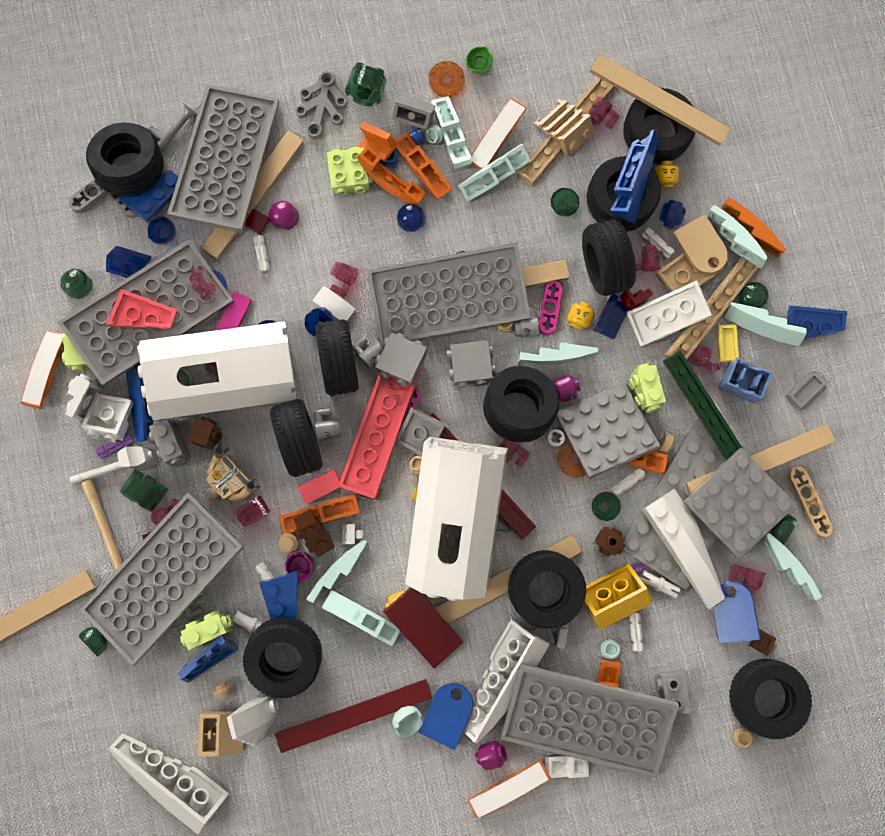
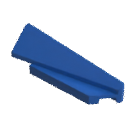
M651 130L649 136L642 141L637 139L631 144L614 189L618 197L610 211L631 223L636 222L659 142L655 130Z
M139 363L125 372L129 400H132L134 403L131 413L136 442L148 439L151 432L149 426L153 425L155 421L148 414L146 398L142 397L141 386H144L143 378H139L138 366H141Z

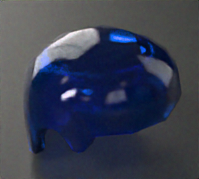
M406 204L398 210L396 220L399 227L404 231L416 232L419 228L424 227L426 215L424 210L418 205Z
M164 216L155 217L147 227L148 238L158 245L170 243L176 235L174 223Z
M317 307L305 315L304 325L307 331L316 337L315 326L321 322H332L335 318L326 307Z

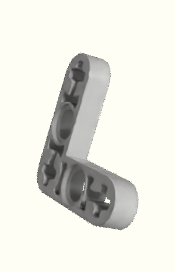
M95 179L69 199L71 209L76 213H83L108 194L127 217L135 218L138 216L133 211L131 212L119 199H116L114 194L103 190ZM92 188H97L98 194L94 197L89 196V191ZM76 201L81 203L80 207L77 206Z

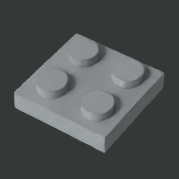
M411 407L396 442L422 456L424 442L429 437L440 438L446 424L415 407Z

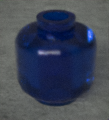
M669 200V202L662 205L659 220L664 223V227L674 229V226L682 225L686 213L683 203Z

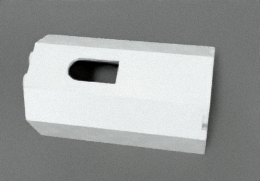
M286 321L142 340L140 345L137 346L141 365L138 366L139 378H143L144 386H141L142 397L146 398L148 414L152 416L153 420L297 399ZM216 362L219 382L184 386L177 379V373L181 367Z
M429 437L424 442L406 585L427 594L428 597L438 598L442 596L447 597L450 601L480 599L486 596L508 448L476 443L470 444L436 437ZM442 523L462 526L458 559L452 564L442 562L438 556Z

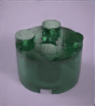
M357 62L351 69L345 88L346 95L349 97L350 94L355 103L370 107L373 106V103L378 105L386 85L383 69L379 67L373 68Z
M135 468L122 486L120 493L132 502L135 501L140 504L139 506L153 512L169 489L161 483L157 485V480L148 474L144 477L145 474Z

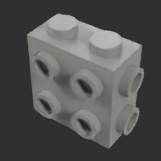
M391 333L390 337H387L383 343L382 348L384 349L382 354L378 355L375 360V368L380 377L388 380L389 378L395 379L397 384L404 387L407 385L413 387L428 354L427 347L420 341L415 340V342L408 340V337L401 333H397V335Z
M488 340L451 344L450 350L446 351L447 361L452 364V369H449L450 381H454V386L458 385L459 388L469 387L472 383H477L479 386L487 385L493 379V376L496 375L495 365L491 364L490 357H493V348L489 346Z
M169 419L155 420L154 424L149 426L151 431L149 437L153 444L156 443L158 447L156 451L160 461H164V463L180 467L187 463L186 460L191 459V456L177 424Z

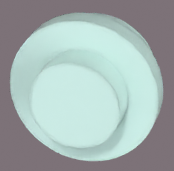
M432 125L426 130L425 137L428 142L438 144L443 139V131L439 126Z
M607 639L601 644V654L607 659H615L620 654V645L613 639Z

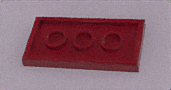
M409 587L383 611L434 669L464 643L427 599L412 587Z

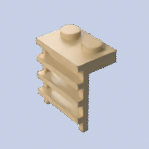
M559 100V105L541 122L536 121L534 124L560 141L563 154L569 157L585 141L591 138L594 134L590 115L583 114L582 110L575 109L574 105L570 106L565 100Z

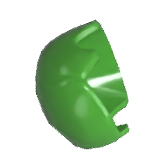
M476 46L470 49L466 55L468 69L474 74L482 75L487 73L493 65L492 52L486 46Z

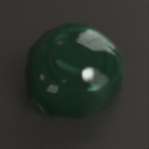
M559 188L553 192L550 199L553 211L560 216H571L577 212L580 206L579 196L570 188Z
M72 268L66 271L60 279L62 290L73 299H81L87 296L92 289L91 278L81 269Z
M750 282L740 291L739 299L742 305L762 308L769 299V292L763 284Z
M612 492L599 493L592 501V513L599 520H614L621 511L620 500Z
M787 514L770 530L771 535L784 545L795 527L793 521L796 522L797 520L792 515Z
M88 627L79 634V638L97 657L108 647V640L96 627Z

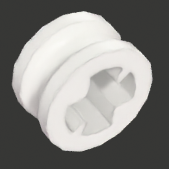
M554 429L547 435V442L552 447H559L565 440L564 433L559 429ZM553 433L560 435L559 443L551 441Z

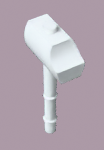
M125 447L117 453L118 462L70 477L71 484L84 482L85 480L100 475L103 476L106 473L125 467L139 470L150 469L158 463L155 450L142 447Z

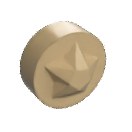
M669 433L665 434L660 444V451L667 453L670 449H673L675 445L674 436Z

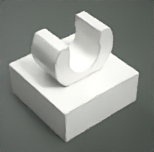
M355 524L342 525V545L355 544V539L363 538V530H355Z

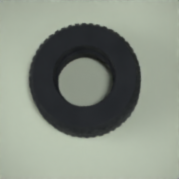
M661 88L693 107L691 102L681 93L672 89ZM635 99L629 108L623 124V135L629 149L634 141L637 139L642 141L650 134L645 126L644 118L655 114L662 115L673 123L676 134L669 138H659L653 163L661 164L662 161H672L679 158L689 147L696 132Z
M121 122L104 127L92 137L86 151V161L97 184L106 192L118 196H133L147 191L159 180L164 168L163 155L155 136L148 129L134 123ZM123 154H139L137 159L128 165H111L117 157Z
M619 156L607 160L596 169L589 183L586 198L589 211L597 222L614 219L619 221L627 232L639 228L650 219L660 201L661 185L658 176H656L657 174L652 168L635 223H631L611 213L610 210L614 202L611 201L607 194V186L618 181L627 157Z
M614 219L588 225L582 233V249L586 269L594 289L603 296L630 290L636 281V265L632 245L625 228L619 221Z
M341 319L339 321L318 323L315 326L326 394L335 396L336 394L356 392L359 389L348 321Z
M513 366L502 370L491 380L483 400V411L487 423L496 434L512 442L524 443L537 440L549 430L559 411L560 399L555 385L545 374L534 368ZM510 393L525 394L535 402L538 412L531 416L515 414L507 407L504 396Z
M294 399L280 405H274L270 409L271 422L289 475L298 477L320 470L323 466V461L304 401Z
M538 550L527 554V556H524L523 559L516 563L517 565L511 571L508 581V594L514 609L525 621L538 628L553 629L566 625L580 613V609L583 607L584 600L586 599V582L580 568L572 560L558 552ZM542 572H556L564 582L562 596L553 605L546 607L536 605L529 595L531 582Z
M285 616L269 619V621H265L257 627L247 642L243 654L244 672L251 685L266 696L269 695L272 698L279 697L281 699L297 696V694H301L308 689L316 679L322 661V647L315 631L305 622L299 619L296 620L294 617L287 618ZM276 642L288 643L294 646L300 653L301 665L293 671L283 672L276 670L266 660V648Z
M759 659L747 663L734 676V680L731 682L732 685H730L731 690H729L730 706L736 719L749 731L768 739H785L794 735L795 732H799L803 725L806 724V721H808L812 710L811 690L804 676L794 667L776 660ZM773 679L780 682L783 686L785 703L778 714L772 717H764L756 709L755 694L763 682Z

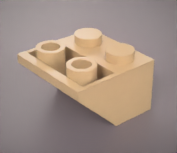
M204 711L199 714L198 756H225L243 753L244 743L232 739L227 717L235 711Z

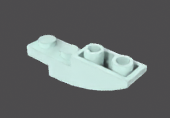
M332 590L322 606L328 612L390 646H393L400 633V630L394 624Z

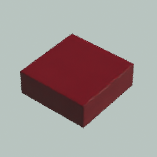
M252 209L246 220L245 227L261 235L270 221L269 217Z

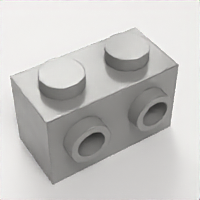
M401 94L395 101L392 119L427 130L432 124L436 105Z
M681 670L657 673L656 688L660 691L661 698L678 702L679 707L676 715L691 713L686 673Z

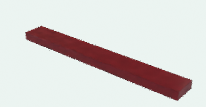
M434 413L430 415L431 417L439 420V418ZM445 427L440 438L458 441L448 428ZM502 489L499 515L523 540L536 528V525Z
M426 679L279 731L275 733L280 752L284 753L394 713L402 707L413 706L432 699V695Z

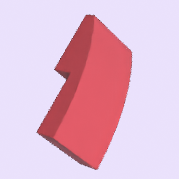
M334 468L300 485L298 489L305 503L308 504L340 488L338 487L340 477Z

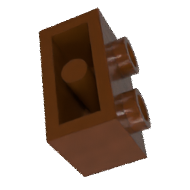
M202 417L200 420L195 418L187 440L195 445L214 451L216 444H219L221 441L222 429L212 419Z
M311 508L294 518L297 527L295 532L300 540L304 538L306 541L305 545L310 553L314 552L319 558L335 547L331 535Z

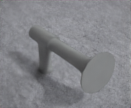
M183 103L184 111L164 136L154 129L153 126L148 128L159 141L158 145L161 151L164 150L174 138L173 136L189 118L198 115L185 103Z

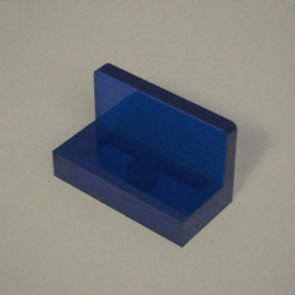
M115 246L106 255V272L128 278L143 269L151 261V256Z
M615 294L610 295L593 330L610 339H615L628 312V308L624 307L622 302L617 301L619 296Z

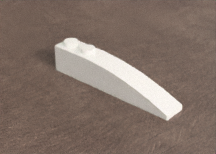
M672 489L643 508L642 511L707 609H710L723 601L725 597L697 521L676 490Z
M512 619L491 653L489 659L492 661L488 671L485 670L483 678L485 680L482 689H478L476 706L473 707L463 731L476 744L507 712L520 664L537 667L550 645L538 634Z
M268 695L249 700L229 715L227 720L232 739L256 746L264 738L278 713L279 703L277 698H272Z
M122 734L108 748L124 769L155 800L196 834L203 830L229 795L228 792L199 769L181 764L182 761L176 758L173 760L163 755V752L157 749L154 751L146 747V744L125 734Z

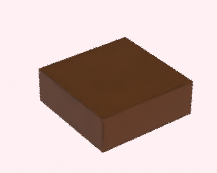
M759 629L761 639L751 640L748 646L768 656L777 638Z

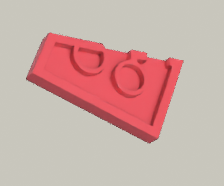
M121 289L106 325L112 327L171 329L178 311L172 307Z

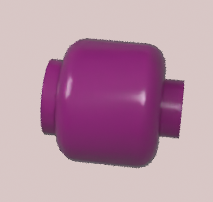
M566 375L554 380L560 402L577 398V391L581 390L578 379L574 380L571 375Z
M497 741L481 744L475 755L478 765H481L484 770L500 768L503 766L504 761L507 760L505 747Z

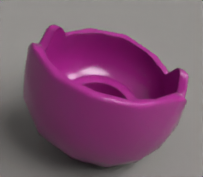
M287 201L274 203L268 213L270 222L278 229L290 230L297 225L299 220L298 210Z
M302 551L293 552L287 557L285 562L286 573L298 570V581L300 582L310 578L315 569L313 558L308 553Z

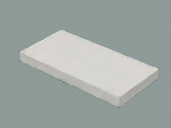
M694 281L627 312L640 347H644L713 316L698 281Z

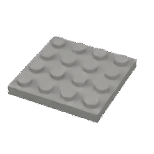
M621 383L558 411L556 416L589 480L660 448L659 442L625 383Z
M739 448L683 501L738 559L749 551L796 506V503L743 448Z

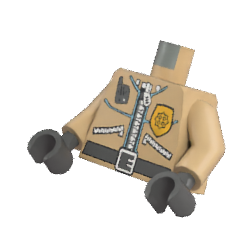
M219 443L214 447V454L207 470L208 477L206 481L212 487L204 495L210 502L219 495L226 501L246 499L253 491L260 489L261 486H254L256 478L250 480L229 456H224L229 451V448L227 447L222 450V443Z

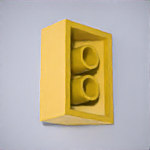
M630 564L586 585L584 604L599 630L652 604L647 587Z

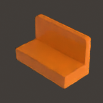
M363 122L360 129L365 137L357 147H370L381 156L380 161L385 162L397 146L395 140L390 133Z

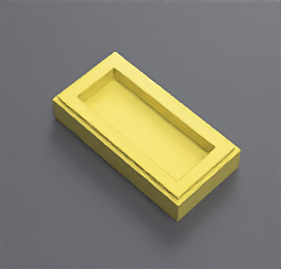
M737 324L717 325L719 363H729L735 358H739Z

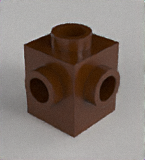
M605 526L601 528L593 544L600 548L599 552L607 557L610 555L616 556V554L620 555L625 548L623 543L626 539L622 537L623 533L615 528L609 529Z

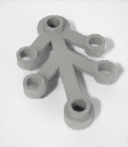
M329 71L322 72L317 83L308 88L301 89V99L309 102L299 105L295 109L296 115L299 118H304L309 110L317 106L314 120L307 126L308 136L312 139H318L322 135L320 125L324 108L330 114L334 125L339 126L343 122L342 115L337 113L328 99V92L330 91L336 99V106L339 109L345 108L347 101L335 86L337 82L335 75ZM321 90L319 96L310 100L311 94ZM304 93H308V96H306V97H304V96H302V95H303ZM340 100L344 101L343 104H339L338 102ZM304 110V113L300 114L298 111ZM339 117L340 120L334 121V118ZM317 130L318 133L312 134V131Z

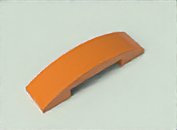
M366 146L357 157L366 173L380 187L398 199L417 205L426 193L412 181L407 185L379 162L381 156L370 147Z

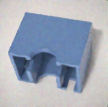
M737 357L729 362L719 389L755 403L763 399L773 373L763 368H755L749 365L747 361L742 362Z

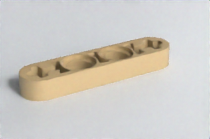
M800 466L791 468L787 473L788 480L813 533L818 537L831 535L833 531L832 524L807 471ZM796 472H797V473H798V472L801 473V476H799V479H798V478H794V476H793V475L796 474ZM801 482L806 483L804 485H800L799 487L797 486V484H800ZM804 487L810 491L808 498H804L801 495V490ZM812 505H815L819 510L816 516L810 514L809 509ZM821 517H822V519H823V520H819V521H817V522H814V519H819V518H821ZM821 525H825V526H826V529H824V532H820V531H819V528L821 527Z

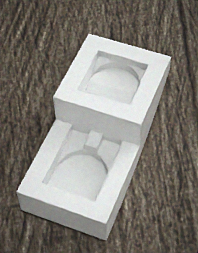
M325 286L320 289L312 300L337 320L344 319L347 321L355 311L353 306Z
M565 755L545 756V768L551 778L589 777L588 761Z

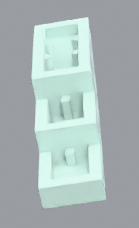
M449 96L431 101V104L436 105V120L438 126L443 131V140L454 169L472 164L465 138L460 129L459 120Z
M521 144L488 164L458 186L468 202L496 186L501 180L516 172L515 170L532 160L524 145Z
M714 204L709 211L708 220L720 227L719 235L732 242L730 250L762 269L768 257L757 241L732 216Z
M731 302L725 314V318L729 321L779 342L800 346L806 335V328L788 325L787 319L770 316L766 309Z
M560 343L557 350L540 347L538 355L520 352L518 363L546 365L572 362L594 356L598 352V348Z
M770 533L764 535L761 539L776 569L779 571L785 570L792 585H801L808 600L821 598L822 596L814 581L797 558Z
M365 540L361 541L339 558L317 582L307 600L315 603L324 587L330 590L334 587L341 573L349 576L368 542Z

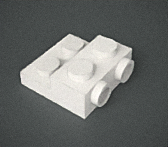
M83 374L71 380L67 393L74 396V398L68 402L65 414L84 422L96 393L100 394L102 388L97 386L98 382Z
M96 393L81 427L86 431L87 436L98 439L99 436H102L109 442L122 441L129 426L127 418L134 403L129 399Z

